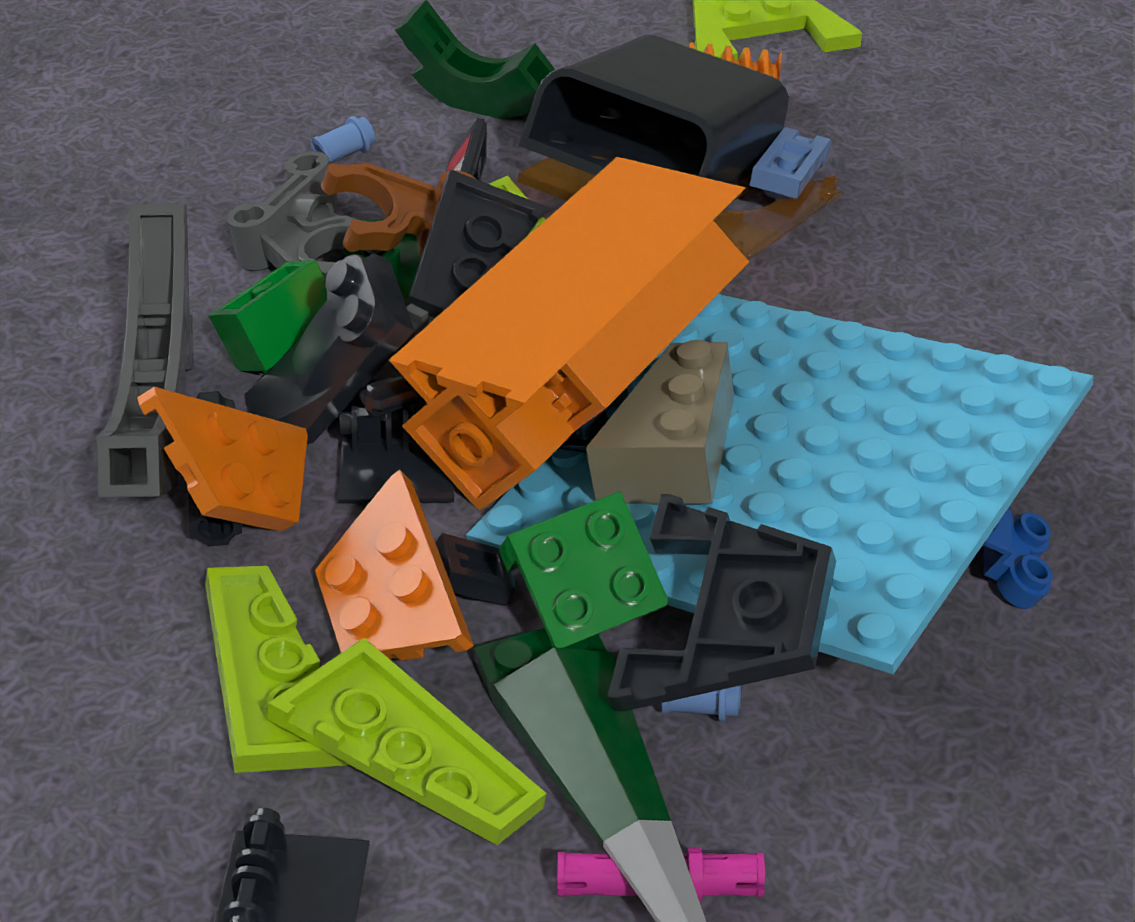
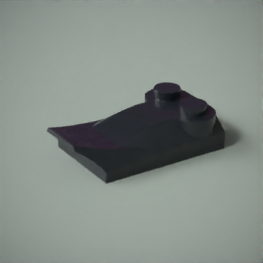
M374 253L365 259L357 255H350L343 260L337 261L330 268L325 280L328 300L314 316L302 337L245 393L250 413L306 428L308 435L307 444L314 443L415 332L391 263Z

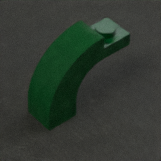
M427 0L416 5L395 29V32L403 40L407 49L420 62L411 75L431 95L452 108L497 119H509L525 115L530 112L535 93L541 81L550 72L555 70L536 43L507 58H488L469 50L454 36Z

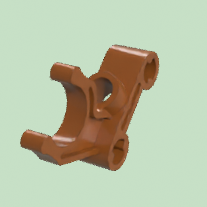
M368 162L349 165L330 163L321 183V188L326 194L334 195L342 192L359 193L378 204L386 218L377 222L352 220L343 239L344 247L350 252L359 250L389 251L401 243L405 234L411 233L418 239L419 257H421L441 190L449 171L441 175L437 186H433ZM453 170V171L459 172V173H461V174H464V175H466V176H469V177L474 178L472 175H470V174H468V173H466V172L458 171V170Z

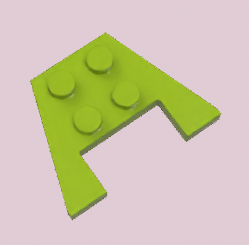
M693 0L695 49L704 52L707 44H712L715 56L719 58L727 45L731 46L734 60L738 59V52L730 40L799 29H807L824 53L861 47L862 32L816 0Z

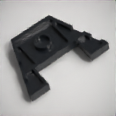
M661 494L650 535V541L655 553L708 555L686 649L684 651L620 648L608 693V699L614 711L624 712L815 669L836 566L832 547L760 524L758 529L730 521L729 515L726 512L708 507L703 512L685 506L683 499L680 497Z

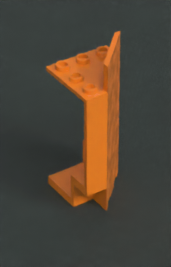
M616 157L389 359L394 367L427 402L402 427L475 508L482 510L535 472L575 430L606 409L749 263L747 258L713 221L746 187Z

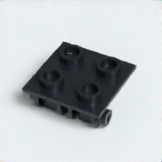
M352 406L351 412H341L342 450L339 503H370L388 479L399 470L412 481L420 503L454 502L455 484L402 427L410 419L409 406L403 408V421H393V411L386 414V421H381V416L369 415L366 408H358V406ZM414 408V414L421 408Z
M270 808L257 809L253 816L246 819L243 831H235L214 922H356L370 840L286 834L285 827L280 821V814Z

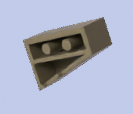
M690 340L684 343H671L586 447L595 501L621 491L626 504H659L661 494L680 497L683 499L684 504H712L734 401L727 342Z

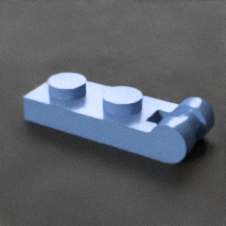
M784 127L753 167L750 186L763 189L766 195L773 198L788 199L792 197L797 199L818 168L824 166L829 155L831 139L818 135L814 139L799 136V130Z

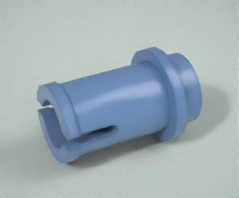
M351 116L346 119L345 125L319 137L312 138L311 148L312 151L325 153L329 157L330 163L358 150L362 153L367 152L370 149V145L375 143V133L370 122L365 117L357 119Z
M741 686L662 703V713L681 712L719 715V722H726L727 716L739 717Z

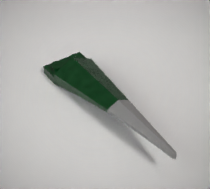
M545 628L473 647L474 665L497 713L522 741L575 808L639 896L656 922H706L633 710L624 712L614 711L608 699L616 661L613 653L607 652L599 634L567 648H553Z

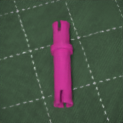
M688 847L687 853H683L699 902H702L703 896L764 897L765 861L763 853H702V847ZM558 852V897L582 895L638 896L608 853L582 854Z

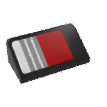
M477 118L452 152L446 171L450 169L463 171L481 181L487 160V122H485V119Z

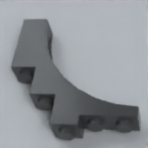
M129 204L128 301L123 361L112 414L105 429L97 436L98 497L161 496L179 486V471L175 469L164 450V447L173 443L174 440L157 412L144 415L137 397L153 387L186 395L185 370L193 369L194 367L193 315L190 314L187 205Z

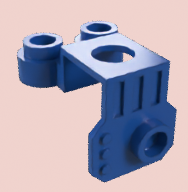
M1007 509L983 544L984 575L997 581L999 591L1008 602L1018 608L1027 609L1035 606L1049 593L1051 588L1052 571L1048 564L1040 558L1049 547L1051 530L1047 522L1035 513L1025 512L1024 514L1012 516V510Z

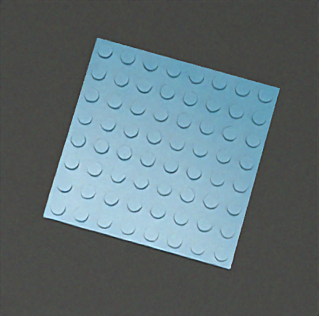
M720 293L669 343L670 345L671 343H684L690 340L727 342L734 391V401L712 504H685V506L703 512L708 507L728 513L730 521L755 529H758L760 524L831 546L836 559V566L819 652L890 674L896 672L1093 386V375L1070 371L1061 366H1047L1016 359L1010 355L987 353L964 348L955 343H941L914 337L904 332L881 330L863 326L858 322H844L817 316L807 311L789 310L767 305L761 301H748L721 295ZM668 346L633 380V389ZM613 401L606 408L608 417H611L621 404L615 405ZM557 449L535 472L508 490L466 534L467 539L500 548L509 534L595 501L587 453L569 449ZM627 504L667 595V605L695 613L708 555L655 553L650 541V535L659 504Z

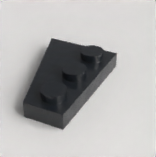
M450 169L441 190L406 301V307L413 304L427 311L428 316L436 318L522 242L541 220L548 207Z

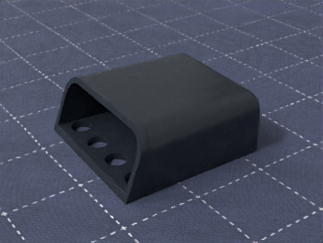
M644 35L573 65L550 72L541 81L535 93L518 146L595 176L616 157L735 185L752 173L753 167L784 129L789 96L781 81L770 75L656 35ZM641 131H648V132H652V133H655V134L645 133V132H641ZM551 140L561 141V142H565V143H555V142H552ZM682 146L692 147V148H695V149H688V148H684V147H682ZM591 156H598V157H603V158H606V159H605V160H603V159H597V158H593V157H591Z

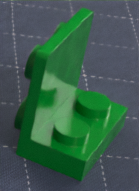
M621 491L509 534L498 549L507 572L520 568L553 648H567L662 609L668 604L667 595Z

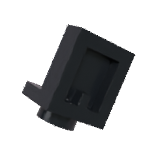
M441 533L435 544L454 593L470 600H483L506 606L515 592L516 586L512 572H507L498 551L499 548Z

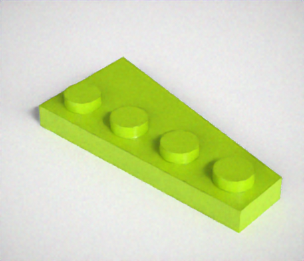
M269 567L207 568L205 587L234 772L244 773L349 765L267 720L268 703L319 669L320 660L311 644L305 645L296 629L297 618Z
M365 638L268 703L267 720L495 845H499L544 808L547 794L544 790Z

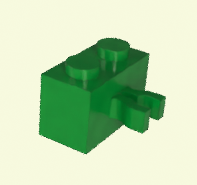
M316 260L284 263L208 315L236 369L239 371H261L265 375L302 337L314 316L328 300L325 287L326 279Z

